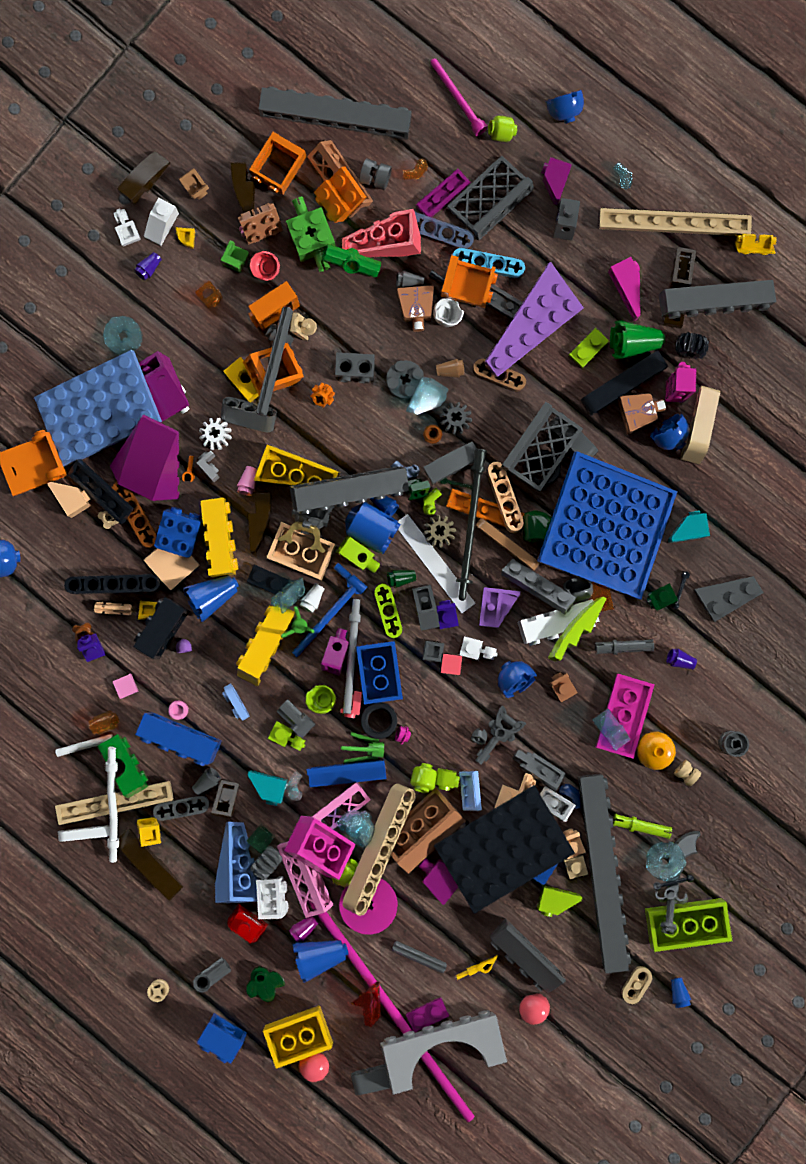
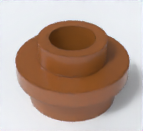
M428 425L424 429L423 437L428 443L435 444L441 440L442 430L437 425ZM431 431L436 433L434 438L429 436Z

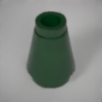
M391 570V572H387L389 587L398 588L416 581L415 570Z

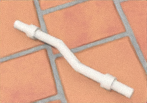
M108 747V761L106 762L105 770L107 771L110 826L107 847L109 848V862H116L117 848L119 847L115 796L117 762L116 748Z

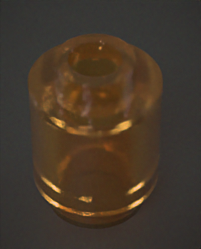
M109 710L92 717V720H89V727L94 735H101L116 729L119 717L116 712L113 713Z

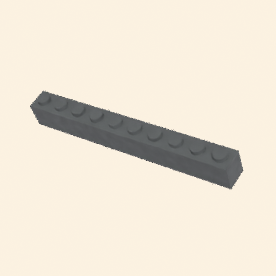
M601 773L578 776L603 970L605 973L629 971L628 964H631L630 953L626 952V945L629 944L628 935L624 933L623 925H626L625 914L621 913L623 897L618 891V886H621L619 874L616 875L615 868L618 867V858L613 853V847H616L615 837L611 836L610 828H613L612 816L608 815V809L611 808V804L605 792V789H608L607 778H604Z

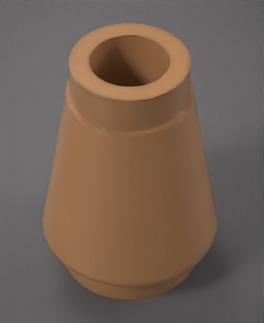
M455 359L436 365L437 376L460 378V376L465 374L463 360Z

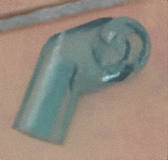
M618 162L613 170L620 175V186L623 189H628L632 185V172Z

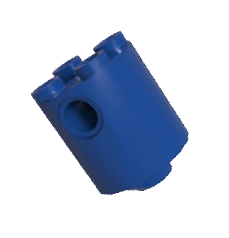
M367 502L353 507L345 519L346 535L378 554H384L392 541L389 537L393 538L401 525L398 523V520Z

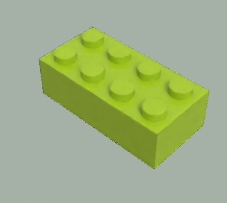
M722 898L675 904L673 923L677 927L674 934H665L660 928L661 923L665 922L667 905L645 908L650 948L654 952L732 941L727 902Z

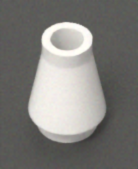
M315 583L300 600V607L310 613L317 610L324 588Z

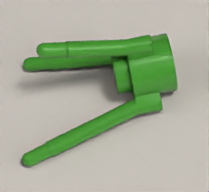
M296 606L294 607L296 619L292 623V629L281 634V637L284 638L295 632L299 634L305 631L314 633V630L309 628L307 622L301 618Z
M353 732L350 733L351 736L372 743H368V747L341 746V750L365 751L370 755L346 759L344 763L378 760V757L383 758L384 742H379V739Z

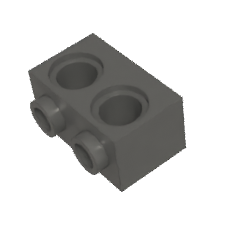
M336 352V379H339L340 382L358 380L359 383H369L374 381L375 355ZM348 364L351 366V369L348 372H342L340 370L341 366ZM367 365L370 370L367 373H361L359 371L360 367Z

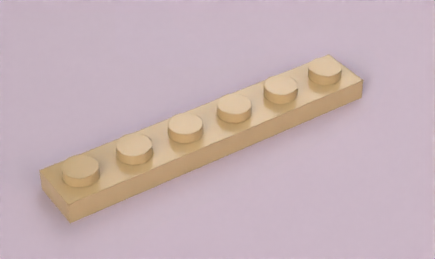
M170 781L148 785L146 789L130 798L124 797L121 791L115 793L117 812L174 800ZM107 794L56 805L58 824L62 825L108 815Z

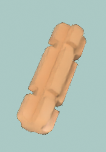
M96 602L94 612L100 614L105 612V614L121 615L123 613V615L130 616L132 614V605L124 604L122 606L119 603L104 604L103 602Z

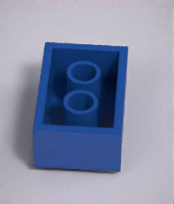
M395 641L357 646L364 704L403 699Z

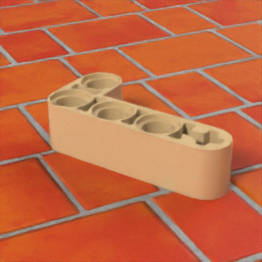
M700 386L695 402L689 437L682 449L681 460L700 464L705 457L713 430L720 396L719 390Z

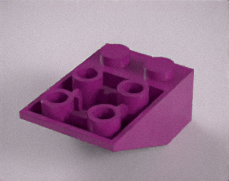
M157 351L139 362L162 422L189 406L169 357Z

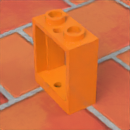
M272 132L249 169L251 178L258 184L264 183L267 185V188L273 193L277 194L279 192L283 195L305 161L306 152L277 133ZM274 147L296 159L281 185L259 172Z
M286 281L249 305L250 313L248 315L256 328L260 327L263 331L271 326L272 323L279 321L283 307H290L293 311L300 307L299 300Z
M288 343L284 345L281 358L290 376L275 381L273 391L295 385L304 377L302 368L298 365L294 352ZM272 347L249 354L243 361L259 396L266 373L260 359L269 357Z

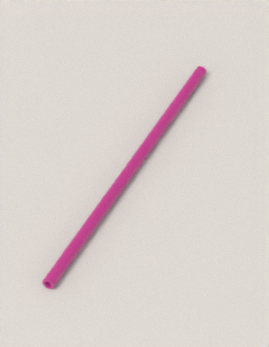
M308 900L312 909L316 910L314 903ZM327 911L318 914L317 916L335 941L341 940L342 944L346 943L349 955L346 956L403 1034L413 1031ZM426 1051L420 1057L466 1122H470L475 1116L429 1052Z

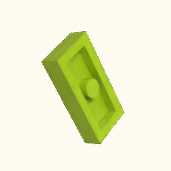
M595 328L569 354V357L578 366L583 368L609 340Z

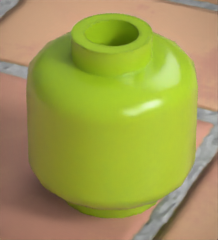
M498 115L493 120H490L488 134L491 135L494 141L509 142L513 136H516L517 125L514 124V120L511 117Z
M422 763L421 766L413 769L410 783L415 791L429 793V791L435 788L437 772L432 769V765Z
M350 858L340 879L332 878V881L338 886L348 887L358 863Z

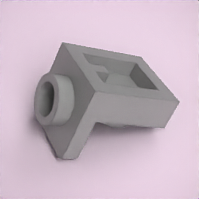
M206 451L200 455L197 464L215 482L220 478L216 474L219 470L212 462L209 465L207 464L215 457V454L212 451Z

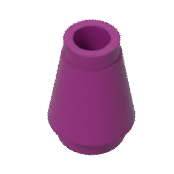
M311 916L292 925L289 932L299 943L308 937L318 923Z

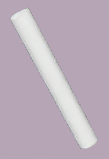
M109 734L56 749V755L59 757L98 746L112 738L113 735Z

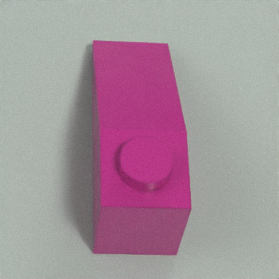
M629 257L611 266L608 273L633 321H636L640 317V267L636 261H633L632 257Z

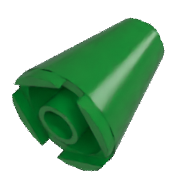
M620 320L615 321V327H611L610 348H614L615 353H612V356L615 359H622L660 349L665 343L664 333L656 328Z

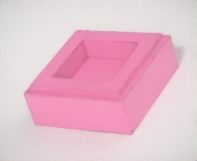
M132 674L113 681L120 699L139 692Z

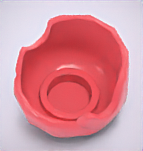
M261 251L254 254L250 260L249 267L254 277L268 281L277 276L280 270V263L278 258L271 252Z
M539 993L527 995L520 1003V1016L523 1021L531 1025L544 1022L550 1013V1004L547 998Z
M318 1053L299 1060L298 1068L304 1079L310 1082H317L323 1080L328 1074L329 1062L323 1053Z

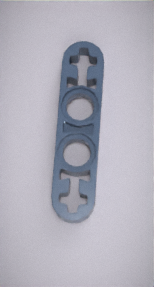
M415 212L417 222L424 219L419 229L420 234L460 248H469L472 245L474 236L471 231ZM426 222L434 224L435 229L433 232L425 230L424 225ZM450 228L453 233L452 237L445 238L442 235V230ZM456 231H459L458 236L461 237L467 234L470 242L467 241L466 244H463V240L460 238L453 241Z

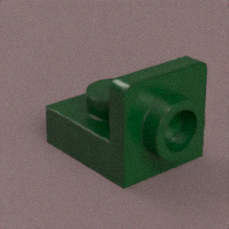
M420 478L408 481L409 491H405L408 500L425 497L430 489L429 481L422 482Z
M670 583L648 594L649 598H647L651 609L655 608L656 611L678 601Z

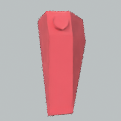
M414 209L394 212L389 215V218L382 221L378 220L374 222V225L366 229H360L342 238V249L354 248L358 250L360 255L366 257H403L421 254V236Z

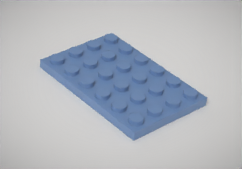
M133 350L123 353L34 397L47 432H50L64 468L74 464L78 459L89 457L127 439L143 414L160 423L162 422Z

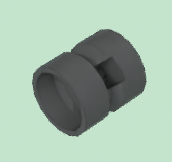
M366 158L360 173L359 182L366 185L373 183L374 187L385 190L392 166L383 163L377 165V161ZM373 171L376 172L375 177L372 176Z
M730 730L721 734L718 746L724 754L740 757L748 751L749 740L743 733Z

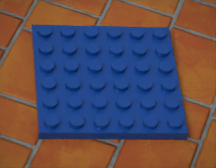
M578 451L574 452L537 562L642 600L677 491Z

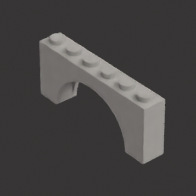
M489 1010L479 1012L478 1016L471 1017L467 1015L461 1017L460 1021H445L441 1023V1026L435 1028L434 1026H427L417 1033L409 1031L399 1038L395 1036L385 1038L384 1042H381L380 1045L392 1093L397 1094L413 1089L412 1074L416 1063L427 1050L443 1042L459 1041L472 1045L480 1052L484 1063L488 1067L507 1062L496 1015Z

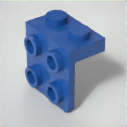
M176 507L164 510L154 546L186 558L191 557L199 529L203 527V519L195 513H189V515L182 513V509Z

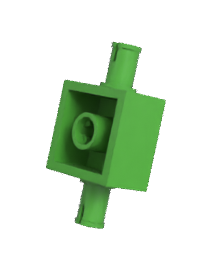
M298 197L300 205L297 198L292 200L298 216L286 220L300 261L303 262L314 257L319 272L324 271L322 263L325 270H328L330 265L322 260L323 250L327 244L336 245L322 207L308 212L304 198Z

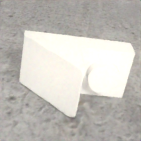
M546 786L540 793L550 812L566 822L576 805Z

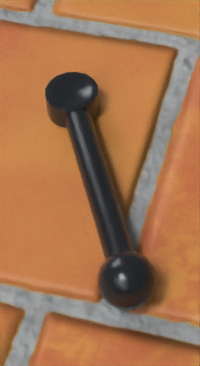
M684 571L681 574L683 579L677 594L678 601L672 604L673 609L679 608V600L686 579L690 577L688 571Z
M687 875L686 878L661 884L655 882L653 887L656 891H659L662 887L686 881L693 882L694 877Z

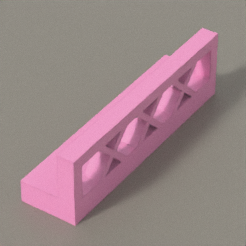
M355 782L312 817L320 822L326 816L333 817V823L330 828L335 829L371 799L359 783ZM358 791L365 798L360 804L351 803L352 796ZM341 804L349 805L348 813L344 816L336 815L337 807Z
M288 842L279 844L277 848L282 856L283 863L305 917L308 918L325 913L333 906L321 874L298 859L287 855L284 850ZM294 864L300 868V875L294 872ZM301 882L307 885V893L301 890ZM308 900L314 903L316 910H309Z

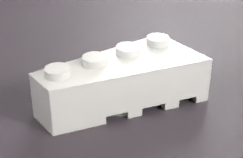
M593 599L573 605L566 614L554 610L518 621L524 644L529 643V646L539 644L540 639L546 637L548 640L559 638L558 634L564 632L572 620L593 602Z

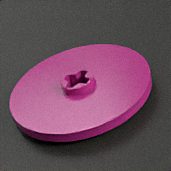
M380 879L371 900L373 908H368L362 916H358L343 907V899L348 887L344 888L340 897V913L344 922L352 930L361 934H376L385 930L393 922L397 913V897L391 885L384 879Z

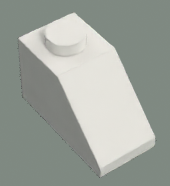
M158 198L149 214L144 237L161 246L179 214L176 206Z

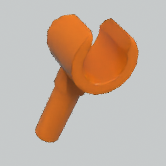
M189 456L187 471L182 474L183 481L186 479V474L191 475L190 482L195 479V475L192 472L194 456Z

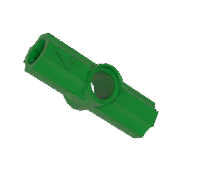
M327 244L323 250V261L341 266L347 273L359 272L374 278L379 274L381 262L360 255L358 250L354 248L345 250Z

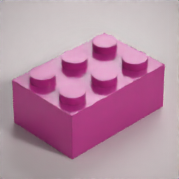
M301 815L284 851L325 877L339 880L356 844L316 818Z

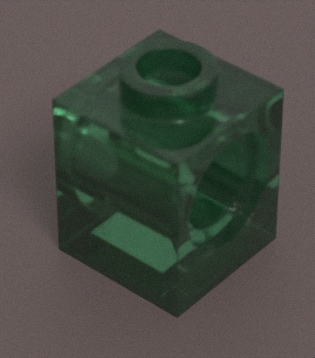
M260 824L247 839V842L261 854L275 838V835Z

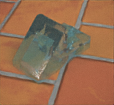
M608 708L592 719L614 751L631 740L623 725L619 724Z

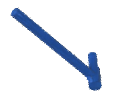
M339 563L333 569L347 580L348 590L313 628L314 633L309 632L292 651L296 657L304 651L354 593L362 594L367 589V586L354 574L349 573Z

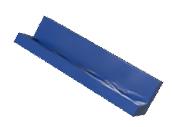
M385 760L307 768L309 786L318 787L386 779Z

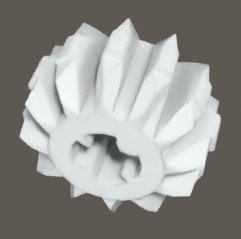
M210 418L209 425L203 422L206 429L201 428L199 430L204 434L199 438L200 440H205L203 443L205 447L210 445V449L214 450L217 445V448L221 450L222 443L228 446L225 439H232L228 435L232 430L231 428H226L228 425L226 421L221 423V419L217 418L216 423H214V420ZM217 430L218 433H220L217 434V438H214V436L211 435L214 434L213 431Z

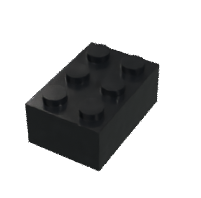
M167 597L158 601L155 606L156 612L153 616L150 615L144 623L145 629L142 633L139 632L134 639L135 644L133 647L151 659L161 658L190 610Z

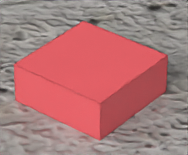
M443 654L441 673L460 675L462 656Z

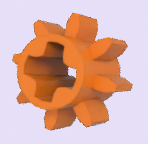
M322 382L319 386L315 385L312 389L313 393L310 397L313 398L315 405L324 408L326 404L331 405L334 401L333 396L335 392H333L331 386Z

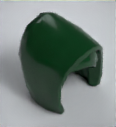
M538 510L525 513L522 527L524 541L544 543L552 517Z

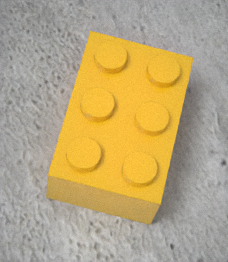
M320 1005L269 1023L263 1029L276 1069L332 1049L333 1041Z

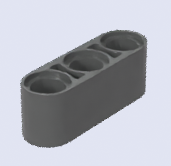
M226 397L222 402L221 419L228 423L261 432H272L277 412L269 407L267 415L260 416L256 413V403L234 397Z
M557 416L549 422V427L560 425ZM572 426L563 427L565 438L574 436L577 431ZM561 428L550 429V432L557 439L562 438ZM580 432L569 448L572 454L578 451L594 457L598 453L596 446L582 432Z
M385 1064L361 1069L350 1074L355 1095H363L390 1088Z

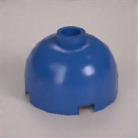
M582 90L545 101L551 117L557 121L564 120V124L575 121V116L582 112L584 106Z
M676 414L663 421L662 424L664 425L658 431L655 428L650 435L658 447L664 450L675 448L679 450L686 445L685 441L689 437L690 428L685 417L682 414Z
M0 540V578L11 575L16 570L17 562L21 561L20 552L15 551L13 544L6 540Z
M509 661L501 667L502 670L498 675V686L506 698H511L515 696L513 693L517 690L521 693L535 681L533 676H537V674L528 664L522 661L512 663Z

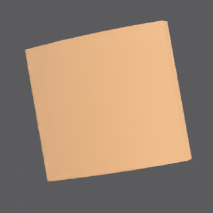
M158 548L144 559L145 563L170 590L199 566V563L192 556L186 558Z

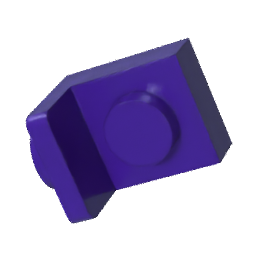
M450 600L441 601L439 606H436L440 629L459 626L455 603H451Z
M96 633L84 635L78 640L77 648L79 652L82 651L87 662L105 656V651Z

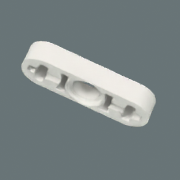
M110 825L58 831V840L63 842L109 836Z

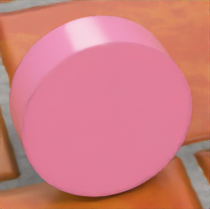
M183 701L172 702L168 708L170 717L175 720L185 718L188 714L187 704Z

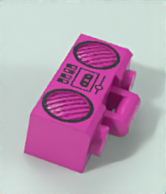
M685 362L679 363L675 368V372L666 380L665 402H685L696 392V368H691Z

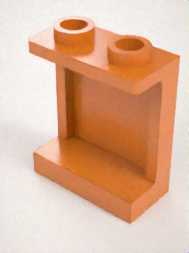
M451 255L441 297L485 308L486 302H491L493 294L490 291L491 284L495 285L497 280L496 267L492 266V269L478 266L458 260L459 257Z

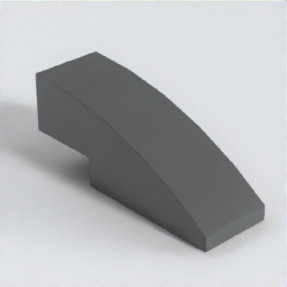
M473 441L423 467L432 485L473 464L474 449H477Z

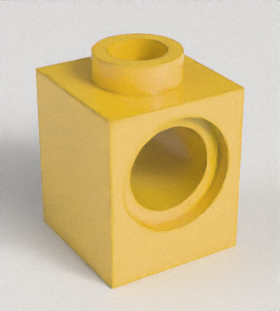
M151 817L137 820L141 847L160 844V829L157 818Z

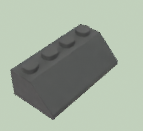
M506 918L490 934L492 940L490 943L498 951L502 949L506 953L505 958L510 963H517L521 967L519 971L526 978L530 976L534 980L533 984L541 992L544 989L547 993H550L566 981L563 973Z

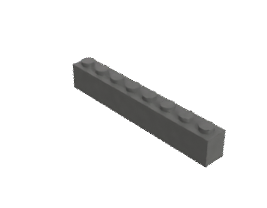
M272 86L262 87L259 103L261 117L407 140L412 118V111L405 107L391 108L386 104L372 105L367 101L359 103L353 102L348 98L340 100L334 99V97L329 95L321 97L310 92L302 94L291 89L286 91L278 90V88Z

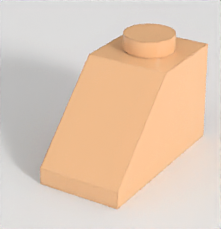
M54 482L48 483L49 488L67 516L73 518L91 506L89 503L91 499L85 490L82 491L77 487Z

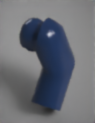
M571 784L561 785L559 788L560 794L571 798V802L576 805L574 809L582 808L579 790Z

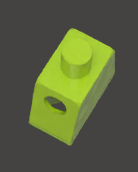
M346 536L336 550L337 554L361 570L367 568L375 573L380 566V563L373 559L375 554L351 537ZM360 553L364 555L362 561L358 559V555Z

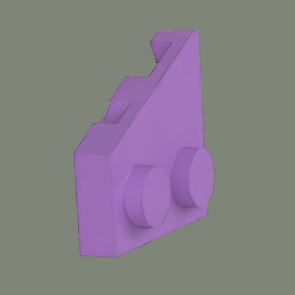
M483 587L479 626L499 628L519 597L520 591Z

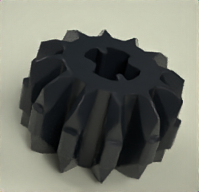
M681 333L678 336V340H676L675 350L677 354L683 357L701 359L708 352L709 341L701 334Z

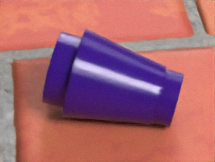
M153 252L136 264L134 272L142 280L150 279L162 259Z
M678 648L670 649L666 661L672 667L692 670L696 667L697 659Z

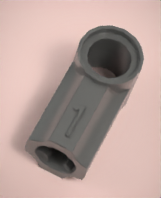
M289 700L285 701L276 711L301 738L316 725L304 712L302 713Z
M221 957L204 971L198 973L193 981V986L198 992H205L231 972L232 969L227 961ZM205 977L208 980V985H199L198 978Z

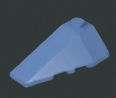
M226 822L215 881V903L257 902L256 880L259 877H256L251 871L254 858L250 856L248 849L250 843L245 825L242 822Z

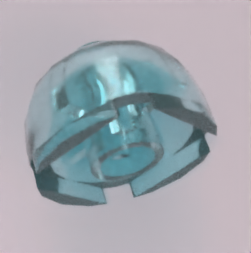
M350 810L343 814L336 822L337 827L342 832L345 831L349 835L348 838L361 847H366L370 843L375 830L374 824L371 821L372 816L366 811Z

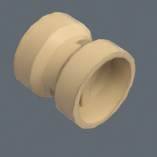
M684 760L677 767L674 775L682 778L684 783L690 787L698 780L701 772L691 767L689 761Z

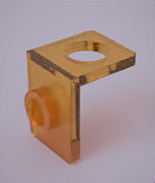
M210 281L206 282L195 292L208 309L218 305L223 298L220 290L216 289ZM207 288L212 289L213 293L209 297L204 298L203 291Z

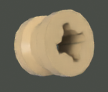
M163 979L153 981L147 991L150 1000L154 1002L162 1001L169 992V985Z

